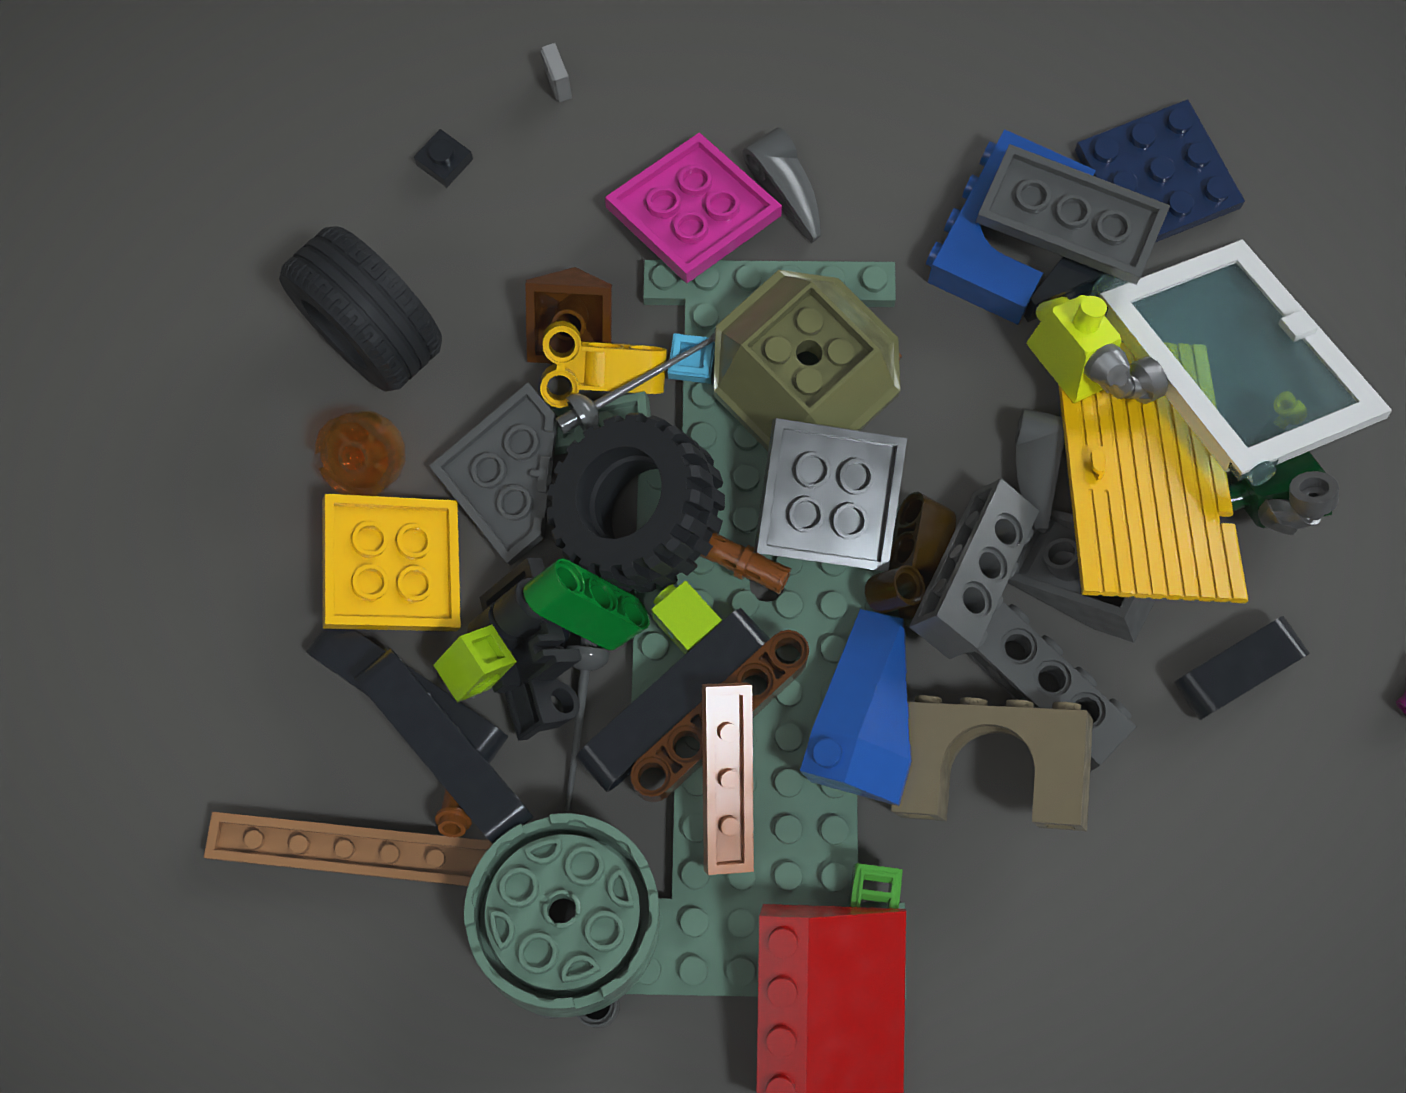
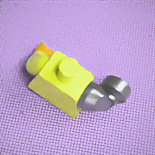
M1080 295L1069 300L1067 297H1059L1039 304L1036 309V316L1041 322L1026 344L1073 403L1102 390L1111 393L1117 399H1136L1143 404L1150 403L1166 394L1168 388L1167 376L1158 361L1152 357H1144L1129 364L1125 352L1120 348V334L1104 316L1107 311V305L1101 298Z

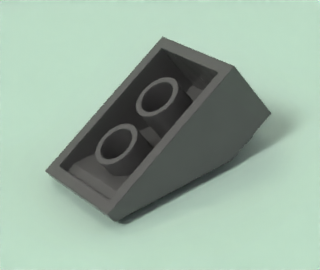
M1052 508L1047 532H1039L1035 529L1034 525L1032 526L1034 530L1033 536L1023 546L1017 560L1019 567L1007 583L1095 630L1134 643L1156 599H1151L1150 597L1135 598L1134 596L1082 595L1073 515Z

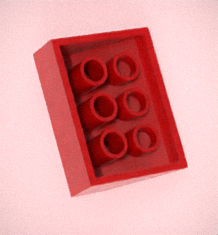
M783 904L762 905L759 915L756 1093H904L906 909Z

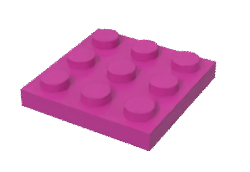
M700 132L605 197L606 208L686 284L777 220L782 214V205Z

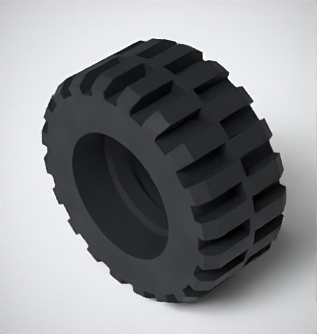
M629 413L625 416V419L619 415L603 420L604 426L599 427L594 424L583 432L585 437L580 442L574 440L566 449L569 454L564 462L558 461L553 472L557 475L555 484L549 485L547 499L552 501V507L547 508L548 524L556 527L551 530V536L555 545L562 549L563 557L566 560L573 562L624 591L630 592L634 589L640 593L653 592L656 589V584L666 588L677 583L678 578L676 575L679 573L688 576L697 568L696 559L701 554L705 557L708 555L713 547L709 543L712 534H719L723 520L717 517L718 511L725 509V495L717 490L723 485L720 471L713 467L714 460L705 449L676 426L671 425L662 418L654 415L647 417L643 413ZM658 469L661 477V495L655 512L638 531L626 537L616 539L612 530L611 515L619 492L628 481L638 474Z

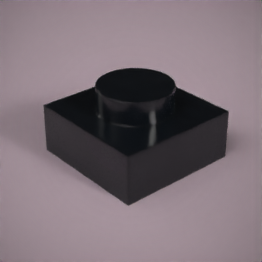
M439 129L414 156V160L419 168L447 188L473 160V156L469 149Z

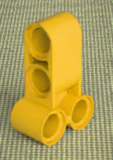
M556 321L547 327L543 335V352L547 359L555 364L547 367L542 373L540 380L541 396L550 406L563 408L569 406L566 397L578 394L579 390L612 392L665 363L667 349L645 345L581 341L580 333L573 324L566 321ZM565 332L571 335L575 341L572 349L566 353H559L553 350L549 342L554 334ZM666 370L628 393L644 391L646 394L664 393ZM554 376H565L571 381V389L566 394L556 395L549 390L547 384Z

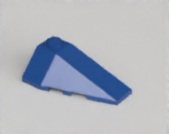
M863 609L859 610L813 725L800 768V772L810 782L889 804L900 805L912 763L911 745L909 742V703L907 702L905 621L903 618Z

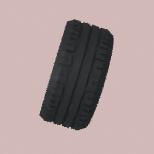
M343 227L323 228L281 266L280 283L295 306L338 354L379 389L386 392L401 389L408 380H411L419 370L425 367L440 352L442 344L441 332L419 298L374 250Z

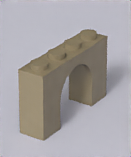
M927 695L915 696V702H908L910 718L908 719L909 742L911 745L912 763L900 805L892 804L891 812L901 818L947 821L950 774L957 754L968 742L981 735L1003 733L1014 736L1026 743L1034 760L1035 777L1032 822L1037 827L1044 829L1087 832L1093 719L1087 710H1081L1080 704L1054 702L1052 703V709L1034 708V703L1026 700H1006L1005 706H987V700L971 697L960 698L959 704H943L942 698Z

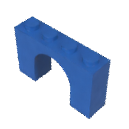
M1004 129L997 144L991 141L988 143L979 163L984 166L980 176L972 174L962 194V198L966 199L962 210L954 208L944 228V231L949 233L943 244L939 242L934 244L926 261V265L931 267L927 283L1018 325L1027 309L1030 298L1038 287L1043 272L998 252L984 237L981 225L976 223L978 213L1009 144L1094 176L1096 170Z

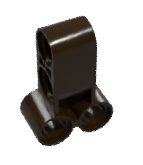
M913 492L903 500L897 513L889 570L872 575L865 585L866 600L874 611L884 614L898 610L900 618H903L905 625L911 629L909 627L955 532L956 514L954 511L920 492Z

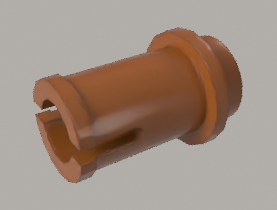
M445 788L442 809L437 811L435 822L441 834L454 838L463 836L466 830L471 827L472 820Z

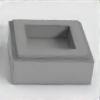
M552 43L542 47L541 55L544 70L556 100L562 102L571 99L572 93L569 77L556 44Z

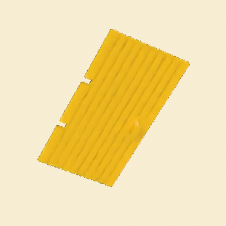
M1121 342L1120 348L1125 352L1129 364L1137 361L1127 346ZM1166 345L1215 406L1205 348ZM1059 386L1082 595L1134 596L1135 598L1150 597L1151 599L1167 598L1169 600L1183 599L1207 602H1248L1236 525L1231 523L1220 524L1219 516L1230 517L1234 514L1227 472L1215 460L1168 398L1164 395L1150 403L1143 404L1136 399H1117L1111 393L1102 390L1073 403Z

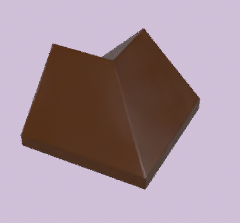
M576 267L526 280L527 362L555 364L547 359L544 354L542 341L544 331L550 324L556 321H566L573 324L580 333L581 341L612 343V284ZM558 332L551 337L549 343L556 352L566 353L572 349L575 341L568 333Z

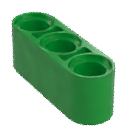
M558 559L524 585L523 593L525 600L536 614L610 651L616 650L650 625L649 614L638 598L566 559Z

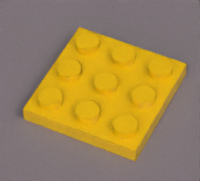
M325 494L322 499L323 629L458 631L461 627L457 500Z

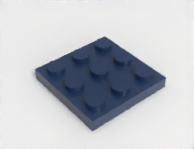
M1188 99L1079 141L1074 150L1081 164L1096 170L1095 177L1170 205L1155 243L1239 210L1245 202Z

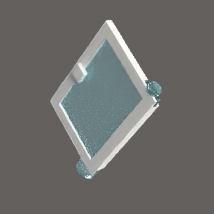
M1243 239L1142 277L1137 285L1106 273L1092 288L1091 295L1101 298L1106 303L1107 320L1120 334L1121 340L1135 358L1139 360L1144 357H1152L1162 366L1168 381L1165 396L1225 472L1231 470L1238 481L1247 477L1253 486L1261 485L1275 474V465L1387 419L1392 411Z

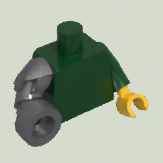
M1282 394L1277 397L1273 402L1272 411L1278 418L1274 423L1268 422L1249 447L1285 433L1284 430L1287 427L1301 425L1306 419L1305 409L1300 403H1295V400L1289 394ZM1310 451L1277 465L1275 462L1271 463L1269 461L1243 475H1240L1235 467L1231 470L1232 484L1229 485L1233 511L1244 508L1257 527L1295 535L1297 529L1317 525L1322 517L1332 515V511L1336 508L1339 501L1338 482L1323 470Z

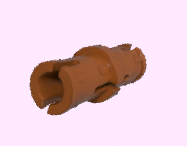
M715 533L712 534L709 541L713 547L706 557L702 554L700 555L702 558H706L733 571L734 577L740 580L747 578L755 581L777 594H780L784 589L792 571L790 567L770 560L759 553H754V546L747 545L745 547Z

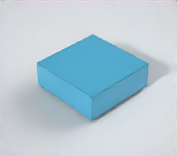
M674 333L670 359L707 340L709 337ZM713 341L668 368V379L711 384L715 342Z

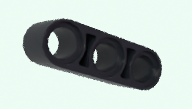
M1281 616L1188 672L1174 683L1198 719L1202 720L1310 653L1285 617Z

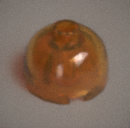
M354 410L330 419L319 430L315 443V454L320 452V459L323 464L319 468L322 477L333 490L342 495H379L401 476L406 461L405 442L400 430L391 420L374 411Z

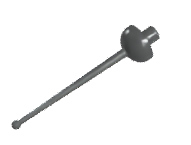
M715 333L707 340L595 401L582 394H572L566 397L570 411L555 419L561 431L565 434L579 425L583 431H586L594 424L598 426L599 409L713 341L715 342Z
M581 636L579 646L569 645L565 647V649H579L581 661L573 666L580 670L577 695L580 708L574 723L564 813H570L578 761L576 755L579 753L590 671L602 668L608 662L610 651L597 648L596 644Z

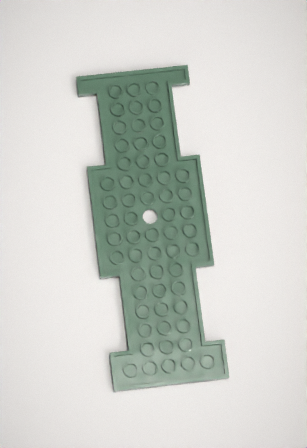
M645 260L643 299L644 305H685V335L710 338L715 333L716 325L778 270L839 278L867 307H894L896 301L895 262L719 260L686 284L662 260ZM801 352L797 355V359L804 365L811 366L819 362L817 356L811 352ZM713 363L711 384L692 381L683 382L682 432L696 441L699 446L710 454L714 460L713 467L720 471L723 485L717 490L725 495V509L718 511L717 517L723 520L719 535L745 547L747 545L755 546L768 451L713 396ZM658 469L638 474L636 531L648 522L659 503L661 477ZM761 554L770 560L792 568L783 593L776 600L769 602L757 599L755 594L751 592V580L747 578L740 580L734 577L733 571L700 556L695 561L698 565L697 568L688 576L683 573L676 575L678 581L673 585L677 588L686 580L722 621L735 610L742 608L770 639L775 634L784 630L799 632L808 642L809 655L804 671L753 718L754 872L707 875L704 871L702 765L674 791L672 899L658 898L660 930L656 949L644 974L626 994L758 997L759 915L763 904L849 907L853 866L858 863L857 795L812 783L800 772V768L813 725L859 610L876 612L869 606L866 600V582L872 575L885 571ZM656 584V589L653 592L640 593L635 590V597L642 602L649 614L650 625L633 638L631 703L684 656V653L653 620L651 609L656 606L653 601L665 589ZM898 610L884 613L885 615L900 618ZM785 645L778 648L775 652L777 659L784 664H794L800 659V653L793 646ZM749 676L742 682H748L752 685V695H760L767 689V683L760 676ZM689 736L682 737L675 744V753L682 758H691L700 749L699 742ZM861 902L860 907L887 908V903ZM899 902V909H905V903ZM905 965V999H906V965Z

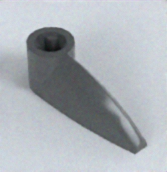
M777 127L744 148V161L765 191L782 205L784 214L812 244L821 236L816 197L811 183L797 158V150L792 139L783 129Z
M1023 408L1015 437L1018 484L1021 495L1039 510L1033 524L1035 529L1046 533L1049 526L1064 443L1062 416Z

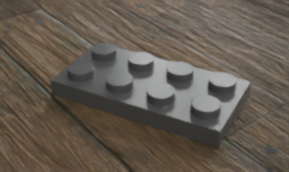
M1009 144L978 213L976 223L1137 285L1170 205Z

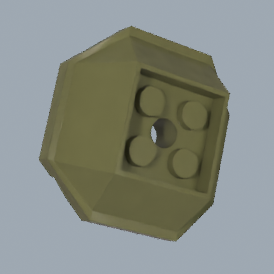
M778 270L716 325L713 396L767 451L772 420L775 418L861 431L900 394L899 338L839 278ZM801 352H811L817 356L819 362L811 366L804 365L797 359V355Z

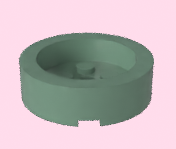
M572 813L550 814L547 818L535 820L523 826L519 824L491 845L471 876L465 898L464 923L472 954L477 964L491 984L504 997L525 1010L543 1016L575 1017L596 1012L616 1002L642 977L650 964L658 942L660 909L658 892L649 864L638 847L625 834L610 824L593 817ZM562 898L571 900L576 905L575 917L566 923H554L549 917V909L552 903Z

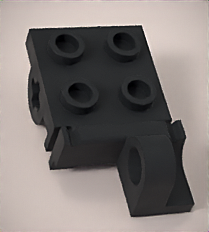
M526 558L481 595L479 599L483 612L469 623L467 633L493 625L517 661L492 688L494 693H505L518 741L528 740L540 731L563 726L576 717L580 708L579 699L574 690L567 684L557 680V677L581 661L579 649H559V645L565 641L562 627L536 614L529 607L524 597V585L545 570L542 558ZM551 696L560 700L564 713L554 707Z

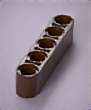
M780 631L722 683H742L747 677L753 675L760 676L767 683L765 692L760 695H752L754 718L804 671L809 655L808 642L797 631ZM785 645L793 646L800 653V659L794 664H784L775 656L777 649ZM702 702L633 765L630 774L631 782L636 793L643 800L649 802L662 801L703 765ZM682 737H693L700 744L698 753L691 758L678 756L674 751L676 742ZM653 767L661 769L665 773L666 778L660 788L648 790L641 786L640 778L645 770Z

